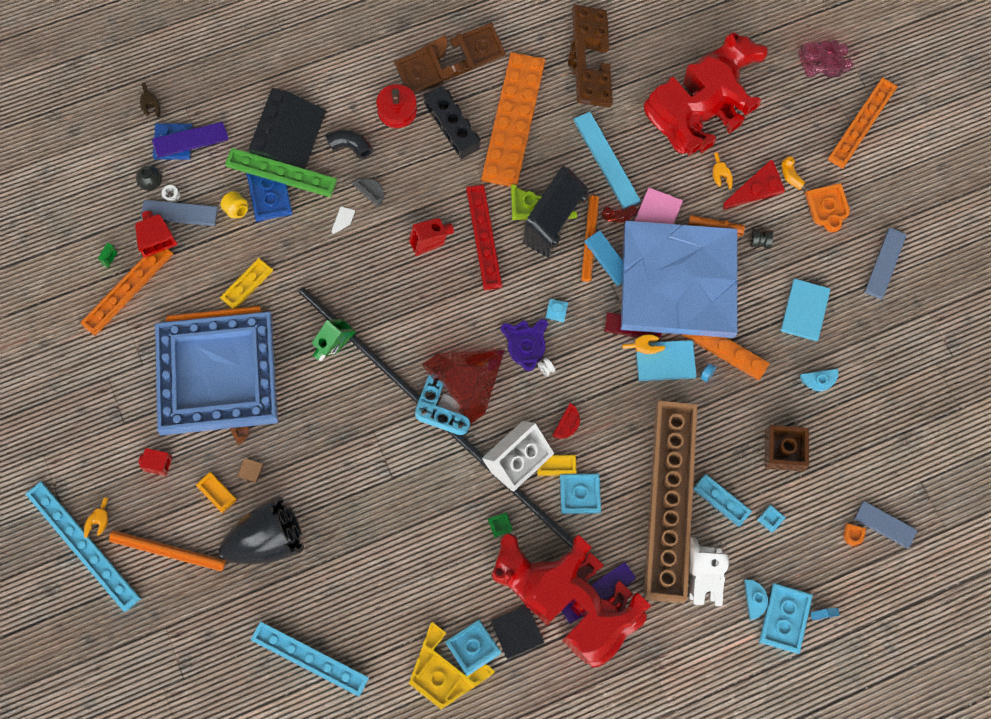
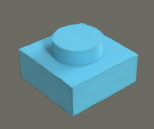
M550 299L546 319L564 322L568 302Z

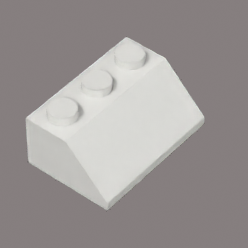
M522 421L482 459L495 477L511 491H515L554 452L535 423Z

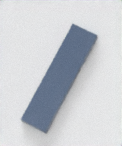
M144 200L141 218L143 212L150 210L154 216L160 214L165 222L216 226L218 207Z
M892 228L888 229L864 293L881 300L883 299L907 234Z

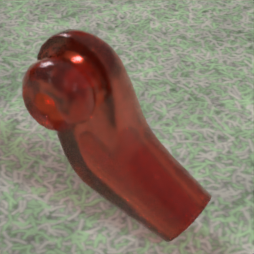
M634 205L622 210H612L610 207H606L603 209L602 217L608 222L624 223L632 218L638 210Z

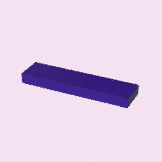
M223 122L153 138L152 144L157 157L160 158L228 141L229 137Z
M624 562L593 583L592 586L596 589L601 599L607 600L614 595V585L618 581L627 586L637 578ZM571 603L561 611L569 624L583 616L582 614L577 616L571 610Z

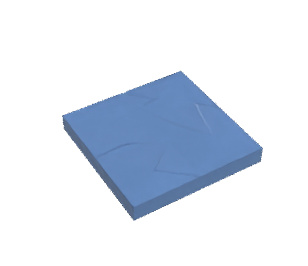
M625 221L621 330L735 338L737 334V229Z
M271 312L155 323L157 431L161 436L278 423L273 319Z

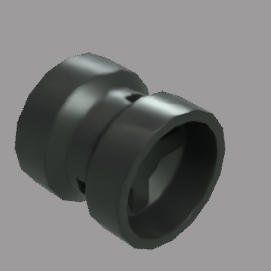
M753 229L751 247L763 246L770 249L773 241V231L766 230L763 232L759 229Z

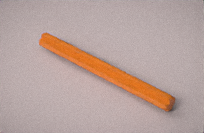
M112 531L109 535V541L112 543L218 571H223L225 567V560L118 531Z

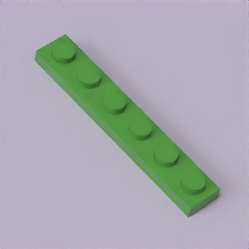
M231 148L225 163L228 168L330 198L337 183V178Z

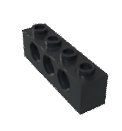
M441 86L424 95V105L459 158L463 159L479 150L481 140L479 135L472 131L469 120L467 118L464 119L459 105H455L452 101L451 93Z

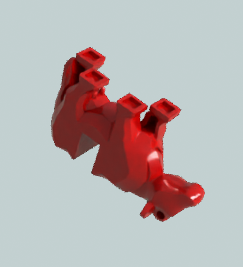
M735 32L730 33L725 38L722 47L706 54L696 63L687 66L683 84L692 93V96L672 76L666 83L658 86L649 95V99L644 103L645 114L652 124L668 138L670 144L678 153H687L688 156H691L698 150L701 154L715 144L716 137L713 134L702 132L703 122L708 121L714 115L718 116L722 124L726 126L727 132L731 134L743 124L745 119L743 115L736 113L734 106L738 110H742L745 116L760 106L762 100L759 97L749 96L740 84V68L752 63L763 62L768 55L767 47L756 44L747 36H739Z
M508 533L502 536L495 567L491 573L493 581L503 586H508L546 626L571 603V610L577 616L582 614L584 618L566 635L562 642L584 663H588L591 667H600L606 664L620 649L626 637L645 623L647 618L645 612L651 605L639 593H636L631 598L626 608L627 600L633 593L622 582L618 581L614 585V595L608 601L601 599L596 589L587 582L604 565L589 552L591 546L580 535H577L572 540L573 547L571 551L560 560L535 563L528 561L520 549L515 535Z

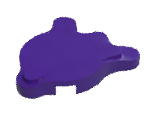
M540 319L532 328L528 327L526 321H521L516 326L508 323L501 325V333L508 340L510 357L521 365L525 371H533L536 364L544 356L546 346L543 335L548 327V322L545 319Z

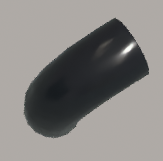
M339 129L325 134V138L332 151L343 147L349 148L355 152L357 158L361 159L369 156L374 150L363 135L353 130Z

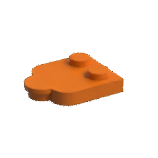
M839 183L806 191L805 196L813 221L817 225L824 226L829 232L840 230L842 221L850 213L842 184Z

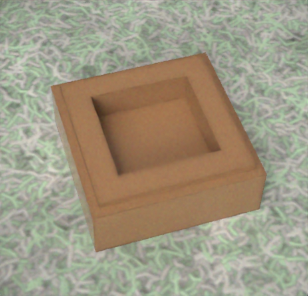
M244 458L237 477L257 483L264 465Z

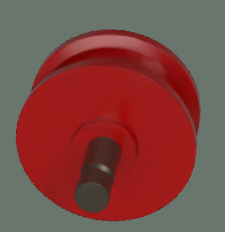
M393 84L383 88L378 94L376 100L377 112L383 124L391 128H403L414 121L417 115L415 94L410 88L400 84Z

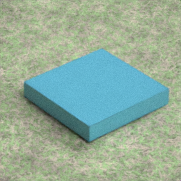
M560 474L561 514L601 513L599 474Z
M477 620L445 641L466 676L502 654L480 620Z

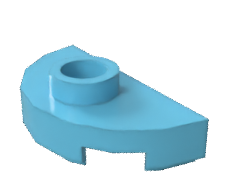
M838 369L801 374L799 377L802 383L813 391L822 392L830 389L836 383Z
M745 579L744 585L749 620H754L765 612L768 606V596L765 589L759 583Z

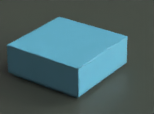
M770 504L757 521L773 533L786 517Z

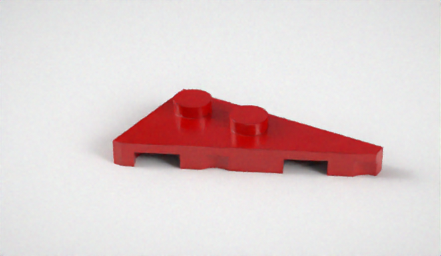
M773 160L765 164L723 203V209H729L784 193L785 188Z

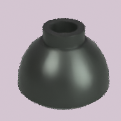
M144 166L138 170L136 182L141 189L147 191L154 190L161 184L162 175L157 168Z

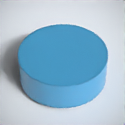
M709 363L701 374V380L707 383L716 371L717 366Z

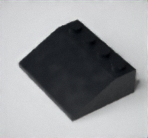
M272 88L249 146V152L306 169L326 110L291 92Z

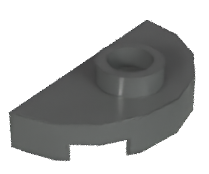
M359 178L352 182L353 186L377 208L381 206L384 194L379 182L372 178Z

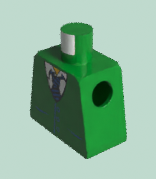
M344 319L327 320L312 341V344L317 348L313 356L317 360L322 361L325 356L336 355L355 334L356 330Z

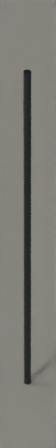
M304 287L299 290V294L327 320L337 319ZM353 335L349 340L418 404L420 395L358 337ZM441 415L437 416L438 421L442 423L447 422ZM447 431L491 473L482 459L484 455L462 435ZM519 488L511 491L572 549L573 539Z

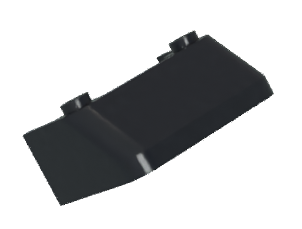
M564 165L560 168L525 223L523 244L547 258L551 255V248L558 245L561 239L559 236L560 230L577 204L585 203L590 195L588 187L570 168Z

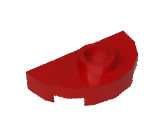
M569 403L552 437L565 439L574 435L578 430L580 415L576 406L572 403Z

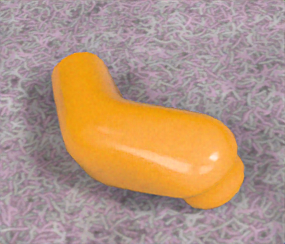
M788 156L781 163L783 176L789 184L801 190L805 181L795 171V159Z

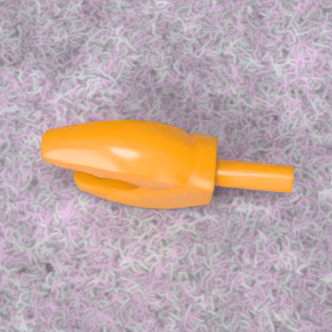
M716 152L714 153L716 164L712 170L714 182L721 187L720 177H724L728 189L731 190L733 186L732 173L724 162L721 163L719 153Z
M642 335L636 338L634 343L622 344V349L635 348V351L643 354H655L663 351L665 346H650L649 342L657 341L659 338L654 335Z
M104 497L100 509L96 508L88 516L84 525L85 538L89 536V532L92 530L91 527L94 524L99 525L97 536L106 529L108 512L105 511L108 498Z

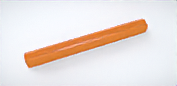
M594 195L589 197L585 240L596 233L599 197ZM584 244L581 280L583 282H590L592 279L594 254L586 244Z
M260 306L175 314L168 315L166 322L260 313L262 311Z

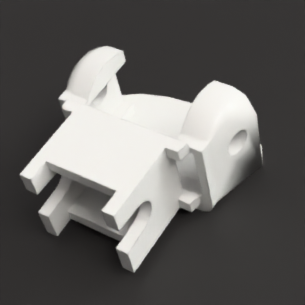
M695 537L690 538L689 572L691 577L689 600H693V604L704 605L705 594L710 591V601H714L715 606H722L724 573L729 567L728 554L722 553V550L717 547L699 546Z

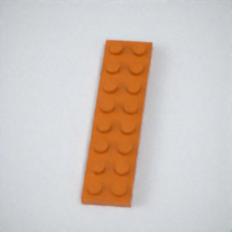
M510 53L481 181L509 187L512 184L518 186L545 58Z

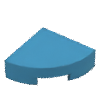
M827 608L810 613L812 620H821L840 615L838 608Z

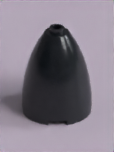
M278 496L250 511L226 534L218 550L220 557L227 562L237 564H263L286 559L301 553L304 549L303 544H300L302 531L292 508H287L283 504L284 499Z

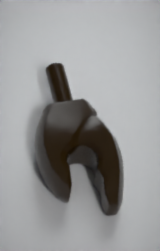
M142 83L144 93L140 97L141 110L145 115L149 116L148 108L152 106L157 118H159L160 103L152 92H148L146 83Z

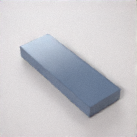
M865 501L862 502L854 520L907 549L910 547L918 531Z

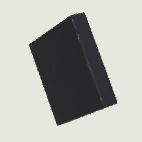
M526 606L491 621L506 659L544 644L531 610Z

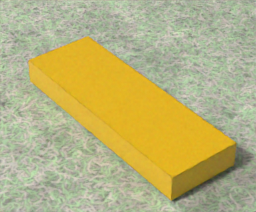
M258 258L220 296V299L231 309L238 308L273 272V269Z

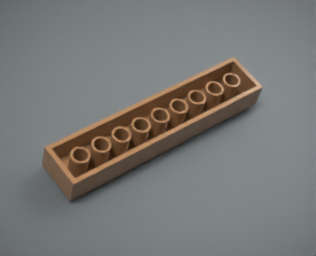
M658 401L655 407L643 597L645 600L684 604L687 601L698 404Z

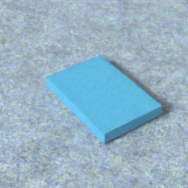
M793 279L780 331L818 341L830 288Z
M693 340L649 342L650 346H665L663 351L655 354H643L636 351L638 381L696 378Z
M773 583L759 643L800 654L813 594Z

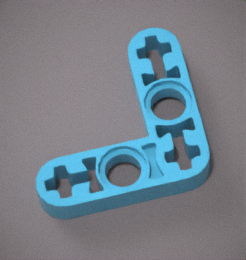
M433 370L428 375L418 401L415 417L426 424L457 435H464L470 427L469 419L464 415L436 406L446 377L442 371ZM435 377H438L439 380L437 381L436 387L432 386ZM432 392L436 397L432 400L427 399L425 393ZM423 409L427 410L425 415L421 414ZM445 415L448 421L442 423L438 421L437 416ZM451 418L454 419L452 425H449ZM460 422L463 423V427H462V428H459V427H458V424H459Z

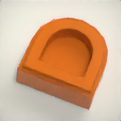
M846 523L843 532L845 542L851 546L861 544L865 538L866 528Z

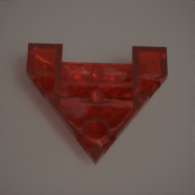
M505 350L437 353L423 363L422 366L433 380L438 378L460 405L458 410L460 414L466 416L471 425L486 413Z

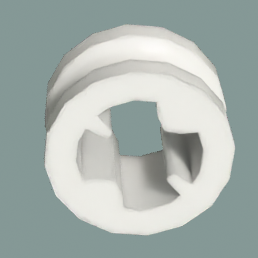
M167 185L162 190V197L166 202L175 203L180 198V192L175 186ZM169 191H171V193H172V191H173L174 196H173V197H171V196L168 197V194H167V193H168Z
M545 357L543 362L539 361L537 363L539 369L546 377L550 375V372H555V368L548 358Z

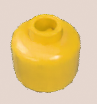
M237 191L226 193L220 204L222 210L230 218L234 219L243 217L247 213L249 206L248 201Z

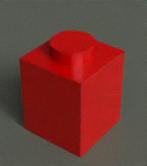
M145 448L144 453H141L139 457V465L144 472L167 476L172 457L167 452Z

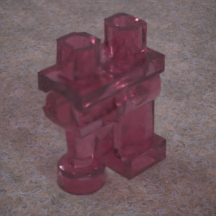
M838 40L803 44L798 53L801 65L805 67L807 78L814 77L816 73H825L827 77H841L843 72L851 70L853 66L850 58L843 59L842 57L848 53L847 44H838ZM819 62H821V65L815 66V64H814V63H819Z

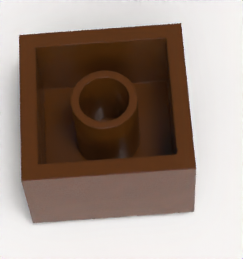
M769 425L765 430V469L804 472L809 467V428Z

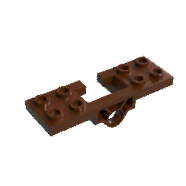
M574 5L572 7L573 40L568 57V66L576 77L577 103L610 108L613 105L610 64L601 63L599 70L587 69L585 49L596 50L602 53L609 51L607 10Z
M492 22L464 34L459 33L456 37L450 39L453 49L460 46L466 60H462L450 67L441 68L436 57L439 55L436 45H429L424 50L394 61L403 85L410 88L415 94L505 57L506 53Z

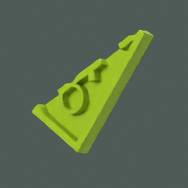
M512 184V220H527L542 196H537L530 191H523ZM573 211L568 219L577 218V212Z

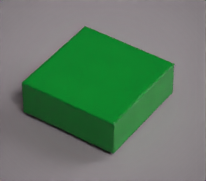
M106 243L98 259L103 266L109 268L117 255V251L112 244Z
M507 512L488 518L494 538L513 532Z

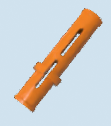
M691 214L688 222L690 226L737 229V236L743 237L745 225L730 223L729 220L719 221Z

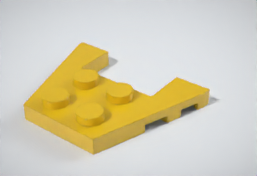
M431 622L409 685L442 710L492 676L495 671L485 664L470 675L465 676L434 651L445 637L446 632Z

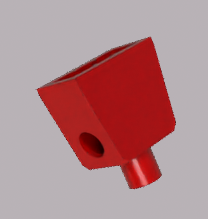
M150 210L142 213L143 220L136 222L135 230L137 247L144 258L178 245L160 214L154 216Z
M439 218L413 224L409 242L415 255L419 256L443 246L446 236L454 233L453 225L451 223L443 225Z

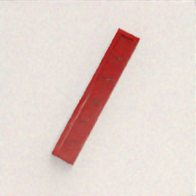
M484 184L466 187L483 289L485 291L502 288Z

